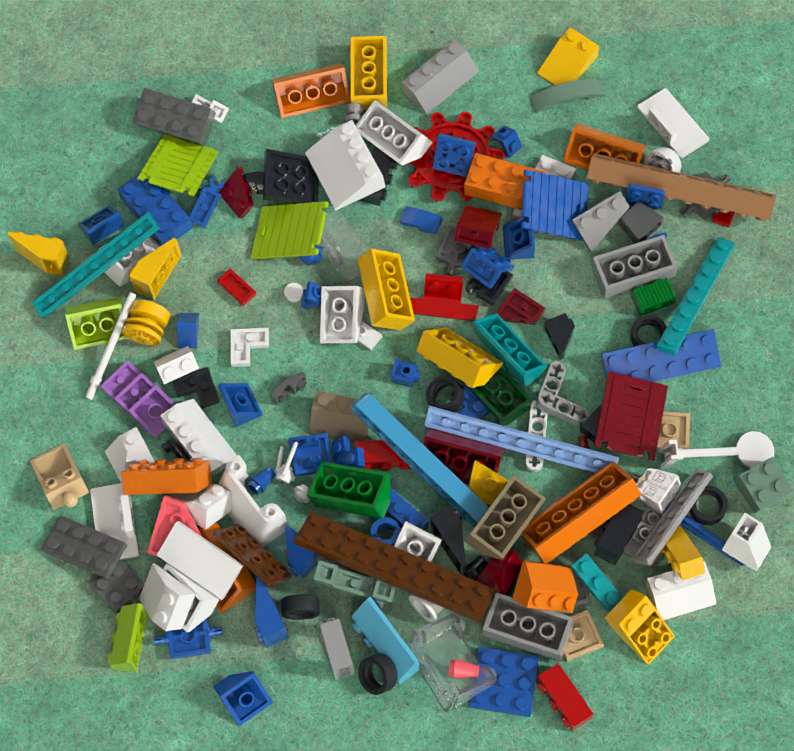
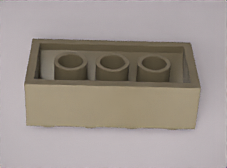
M513 475L465 542L480 554L502 560L546 498Z

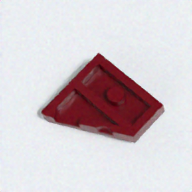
M242 167L235 169L224 184V187L218 192L239 218L245 217L254 205L249 194L248 183H245L242 173H244Z
M514 288L496 314L504 321L535 325L546 311V308Z

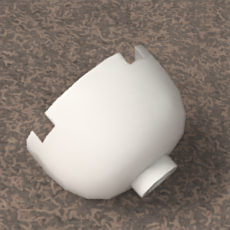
M666 147L652 150L645 156L644 165L679 173L682 167L678 154L671 148Z

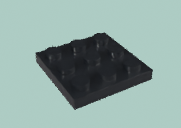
M266 149L264 152L263 200L284 204L318 202L319 179L307 156Z

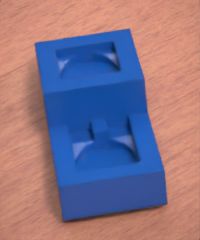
M406 206L399 222L404 226L418 228L419 231L424 233L437 234L443 218L422 209Z

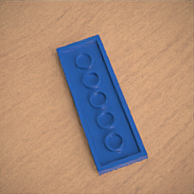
M714 329L687 334L675 356L657 350L659 341L601 353L606 379L610 371L654 382L721 367Z

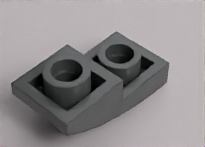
M300 372L282 382L270 394L271 401L278 405L281 401L284 402L288 398V391L293 394L302 391L307 384L306 374Z

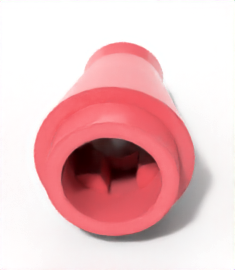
M456 658V660L450 661L449 676L454 677V679L478 678L480 666Z

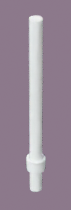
M129 292L95 375H92L89 381L91 384L85 396L88 399H93L97 387H100L102 383V375L136 298L134 293Z

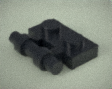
M508 271L502 272L492 288H488L476 278H472L468 283L469 286L466 291L472 294L475 289H478L477 298L493 306L512 280L513 274Z

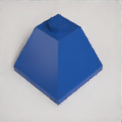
M288 525L286 527L288 564L290 566L289 571L295 577L300 575L304 579L317 566L316 558L318 554L294 544V539L298 533Z
M253 671L228 675L213 686L219 698L239 726L273 703Z

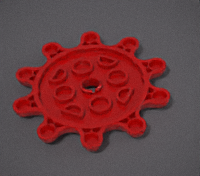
M462 112L455 122L446 121L442 113H433L431 115L432 127L429 130L413 127L433 143L421 158L407 163L416 167V172L408 179L409 184L412 187H419L423 184L431 185L433 187L432 198L436 202H441L445 198L446 193L450 191H456L460 194L462 200L470 201L473 197L467 196L464 193V184L467 177L433 169L438 136L442 133L476 142L473 158L475 153L503 160L504 152L501 149H492L488 145V141L495 133V129L492 126L474 129L471 126L472 115L469 112Z

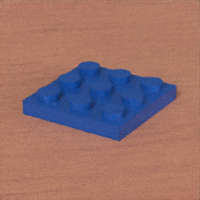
M478 647L476 665L480 666L479 676L473 679L469 708L530 717L539 656Z

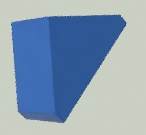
M180 313L177 320L178 348L187 346L189 348H197L199 313Z

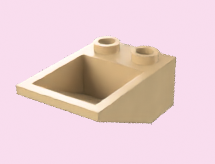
M65 443L30 460L53 510L64 505L72 508L77 505L78 498L89 493Z

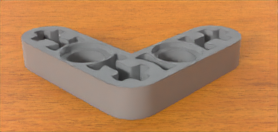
M554 361L547 369L536 398V406L546 413L581 427V424L590 416V413L584 407L557 396L566 373V367L563 363ZM555 368L559 369L557 376L553 377ZM546 383H553L555 385V389H549ZM558 406H565L567 408V412H561Z

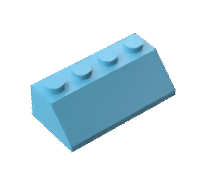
M371 597L367 598L352 615L353 623L351 625L357 634L361 632L365 637L363 642L369 650L373 648L376 654H385L392 660L397 670V682L401 684L419 671V661Z

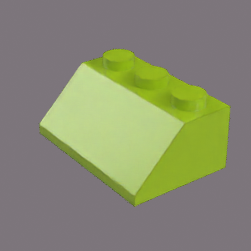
M121 296L66 308L65 317L74 350L109 342L124 306ZM121 331L117 341L125 340L128 338L125 335H123V332Z
M141 603L121 606V611L116 615V624L118 626L117 631L113 632L112 635L113 651H110L108 655V663H110L113 670L137 673L148 616Z

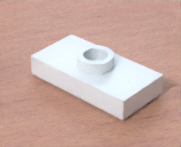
M362 321L357 342L371 351L382 338V334Z

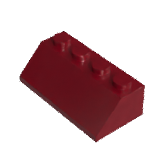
M433 428L428 430L424 440V446L465 484H470L475 460L499 474L505 448Z

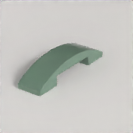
M584 79L547 88L531 96V100L537 113L553 109L554 105L586 97L588 100L605 96L600 80Z
M320 560L318 561L313 579L322 585L366 599L371 597L373 600L392 603L396 587L378 579L338 568L337 565Z

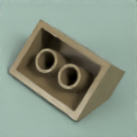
M316 391L311 411L309 434L327 433L328 438L334 439L344 435L350 437V442L366 441L369 427L351 409V405L358 398Z

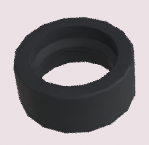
M645 315L638 318L633 323L630 334L633 346L646 343L638 337V330L644 325L655 326L660 331V340L667 328L664 321L653 315Z
M440 376L429 384L426 391V399L432 407L456 412L465 400V392L463 387L453 377ZM446 386H453L455 394L451 401L444 405H439L436 402L438 392Z
M706 486L698 499L704 495L715 497L720 504L718 513L714 516L701 514L696 507L697 500L689 512L696 522L703 525H713L723 519L728 504L725 494L720 489Z
M294 594L284 597L281 600L282 617L291 620H304L319 616V598L310 594Z
M378 653L362 660L358 668V677L361 685L367 692L379 695L391 690L396 685L397 670L389 657ZM373 663L382 671L383 685L379 684L373 676Z

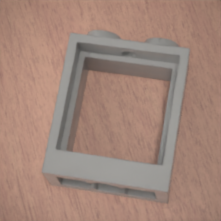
M335 618L324 620L320 624L335 680L354 675L352 660L340 620H335Z

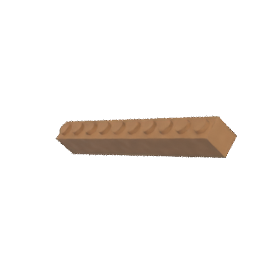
M595 153L591 157L587 178L591 179L593 183L601 184L605 182L615 188L620 186L628 188L629 184L659 189L665 191L664 198L667 200H674L676 198L682 200L681 202L685 204L697 203L707 209L715 207L724 213L733 211L742 217L754 216L759 221L771 220L777 195Z

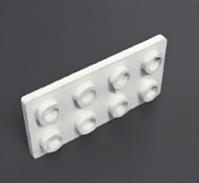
M666 88L637 106V109L671 149L678 154L680 159L709 142V137Z
M123 483L90 489L95 530L127 544L120 560L138 557L139 550L131 495H124Z

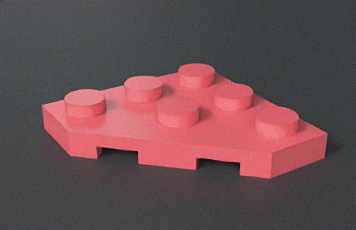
M169 496L163 497L147 553L157 556L177 521H180L202 536L185 502Z

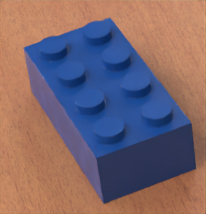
M138 174L118 188L121 200L138 220L146 213H150L161 229L152 236L160 246L173 238H180L193 228L189 216L165 188L148 183L149 179L145 178L144 181L137 180Z

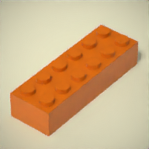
M613 461L531 520L520 535L527 547L543 563L547 564L642 494L634 479Z

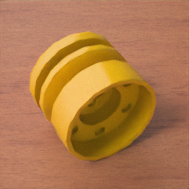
M135 300L129 312L130 318H127L126 325L123 327V335L139 344L151 347L159 346L164 335L163 329L166 328L171 316L170 312L154 302Z

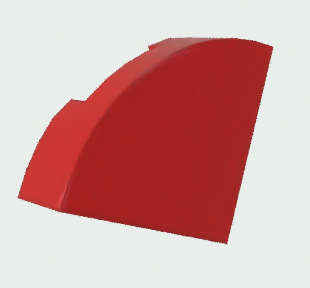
M735 212L716 213L711 222L729 228Z

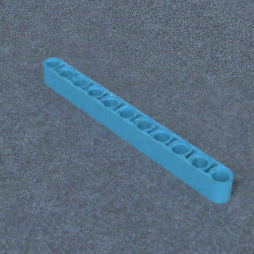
M365 392L351 405L352 411L475 528L489 507L372 395ZM519 537L512 545L510 550L519 542Z

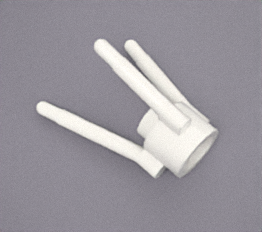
M294 442L286 464H282V467L284 447H280L275 469V479L280 482L284 481V483L289 484L290 480H295L294 472H292L293 468L289 466L296 451L297 442Z

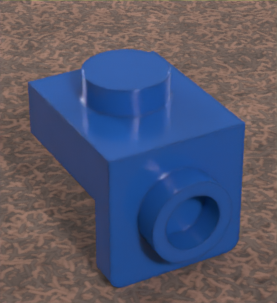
M502 126L492 135L493 140L500 143L504 154L509 158L523 147L516 130L507 126Z
M312 281L307 283V289L303 290L302 308L310 309L321 305L322 286Z

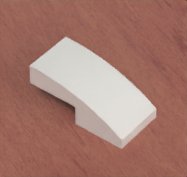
M197 94L192 103L214 110L216 115L213 122L219 124L222 123L229 110L228 107L213 100L210 102Z

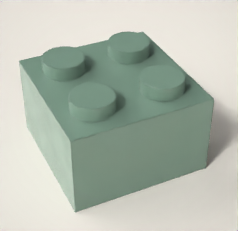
M773 456L734 479L754 513L761 511L794 491Z

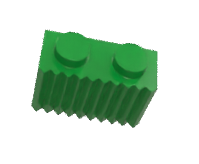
M658 278L647 286L643 284L638 285L632 290L631 295L640 316L673 305L676 301V295L668 278Z

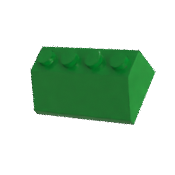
M321 461L307 497L316 507L384 519L390 504V474Z

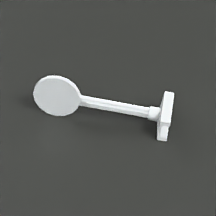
M752 431L740 437L736 447L682 449L678 448L677 440H668L658 450V453L665 456V461L660 465L661 469L670 468L677 460H683V458L737 456L744 466L751 469L772 456L774 457V447L772 441L761 432Z

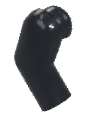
M166 440V443L162 444V448L166 453L172 450L177 458H184V460L188 458L181 445L173 440Z
M481 555L466 566L465 577L474 581L477 580L479 568L486 563Z

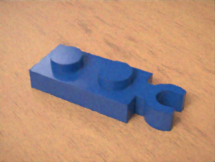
M214 176L210 179V188L204 186L189 216L192 222L206 228L222 196L217 192L225 184L224 181H221L218 186L214 185L216 180Z

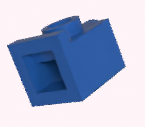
M396 358L390 375L391 382L413 387L415 382H419L421 371H418V365L403 362Z

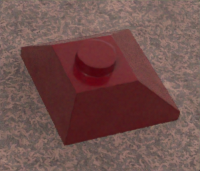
M509 550L502 560L489 557L476 581L495 589L494 594L497 592L506 595L518 576L523 561L512 550Z

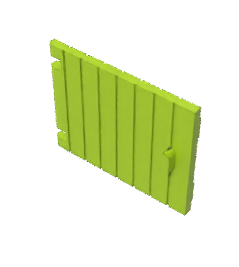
M164 134L137 180L144 181L146 178L149 179L148 183L182 194L184 191H188V195L194 197L216 159L218 151Z
M324 201L262 206L251 258L268 259L318 255L319 249L314 247L319 246L321 243L327 214L322 212V209H328L329 203Z

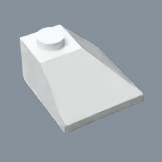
M137 427L118 436L105 451L121 483V471L127 469L128 465L136 464L137 460L142 459L154 462Z
M406 521L394 547L433 562L442 540Z

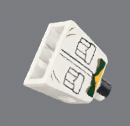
M653 468L647 469L643 477L637 474L632 476L642 494L638 499L660 514H663L682 486L677 474Z

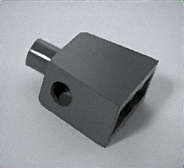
M637 202L622 215L619 226L636 244L645 241L662 225L664 217L641 202Z

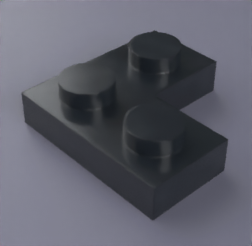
M208 367L190 372L173 380L178 398L196 392L202 408L220 403Z

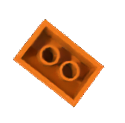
M523 561L512 600L526 608L573 613L578 591L572 569L567 566Z

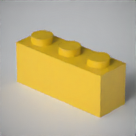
M681 526L677 527L660 553H664L667 563H671L673 572L678 574L683 581L704 574L705 568L702 555Z

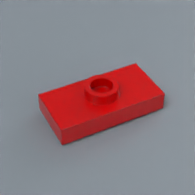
M231 268L217 280V283L242 306L257 295L256 291Z

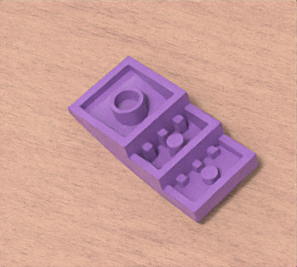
M129 360L100 386L116 404L152 437L156 438L166 429L160 415L176 404L142 372L140 373Z

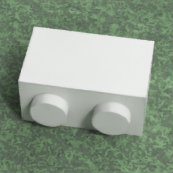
M188 346L153 361L164 384L199 369L195 357Z

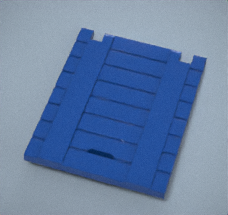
M524 170V176L529 177V180L523 181L521 217L526 218V222H521V228L583 241L572 219L587 211L589 183Z

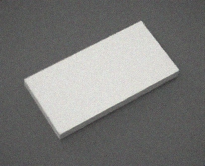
M180 521L175 523L157 553L158 557L221 600L224 599L244 566Z

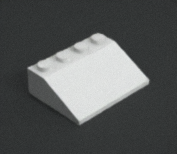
M353 120L334 128L305 152L335 211L385 188L383 175Z

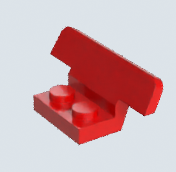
M426 273L423 299L410 297L413 314L474 321L477 317L479 305L461 303L463 277Z

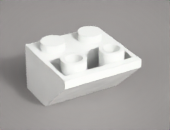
M744 513L722 551L757 571L771 549V545L763 524Z

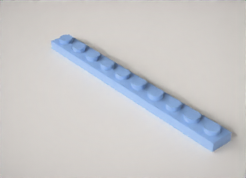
M432 406L428 408L425 426L594 473H598L613 461L618 464L619 457L440 408Z

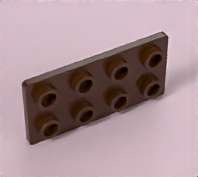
M235 524L215 531L214 536L267 586L270 587L291 578L292 574L286 566L280 564L272 553L263 548L257 539L246 532L243 526Z

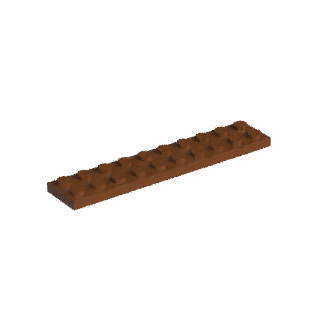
M310 512L294 539V544L478 623L481 622L495 593V589L314 512Z

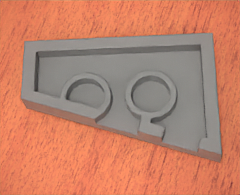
M621 191L616 192L572 219L573 224L590 252L593 251L629 208Z

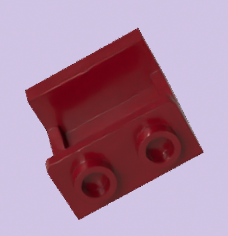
M465 205L456 226L454 241L491 249L494 234L500 226L502 213Z

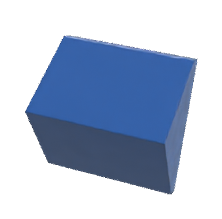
M108 205L78 224V226L91 244L95 245L122 228L124 224L119 212Z
M520 217L502 226L505 257L509 260L534 258V231L521 228V222H526V218Z
M220 383L218 385L221 397L235 427L263 415L248 383Z

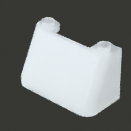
M238 455L227 464L218 485L232 492L231 511L228 515L234 523L243 526L247 533L257 539L262 547H265L286 532V527L288 526L286 516L280 507L273 503L267 504L261 509L245 487V482L249 478L246 473L247 466L240 455Z

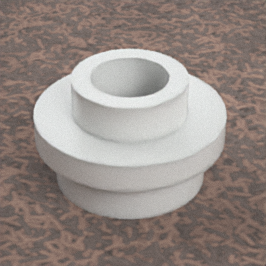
M304 484L296 486L294 488L295 498L299 502L308 503L310 501L307 497L309 488Z

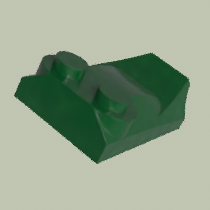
M502 367L485 385L475 388L468 387L494 415L497 423L503 426L515 421L533 403V399Z

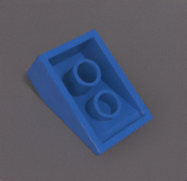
M257 577L255 622L257 627H254L260 644L264 643L266 648L289 637L265 583Z

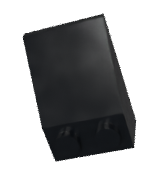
M450 505L430 517L431 531L435 537L442 540L441 546L460 575L465 576L466 559L462 531L463 525L461 522L463 519L457 509L454 511Z

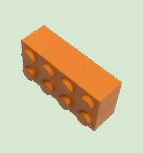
M475 153L464 184V193L467 196L522 210L523 181L529 180V177L524 176V170L545 174L547 172Z
M200 457L192 458L190 461H184V458H177L166 462V459H157L154 462L142 459L137 460L136 464L128 465L127 469L121 471L124 495L197 493L212 484L210 460H202Z

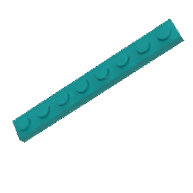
M146 213L33 301L32 304L41 318L49 316L161 229L150 213Z
M717 237L659 340L657 350L673 356L676 355L733 252L735 242Z

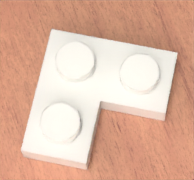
M269 328L231 329V367L251 366L250 349L269 348Z

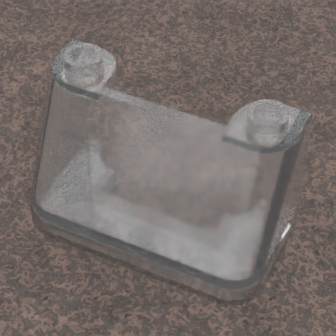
M457 613L450 614L414 629L408 644L409 649L419 661L420 673L445 712L458 708L494 685L497 680L494 669L489 666L481 667L463 638L465 623L458 617ZM457 658L474 665H479L478 678L454 679V677L449 676L450 661Z

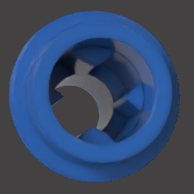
M267 467L250 478L247 486L252 493L259 495L265 491L276 474L270 467Z

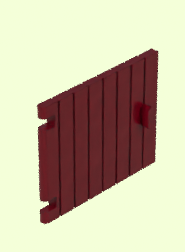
M609 371L594 446L601 448V443L606 442L607 450L643 458L644 452L649 453L648 460L654 461L668 386Z

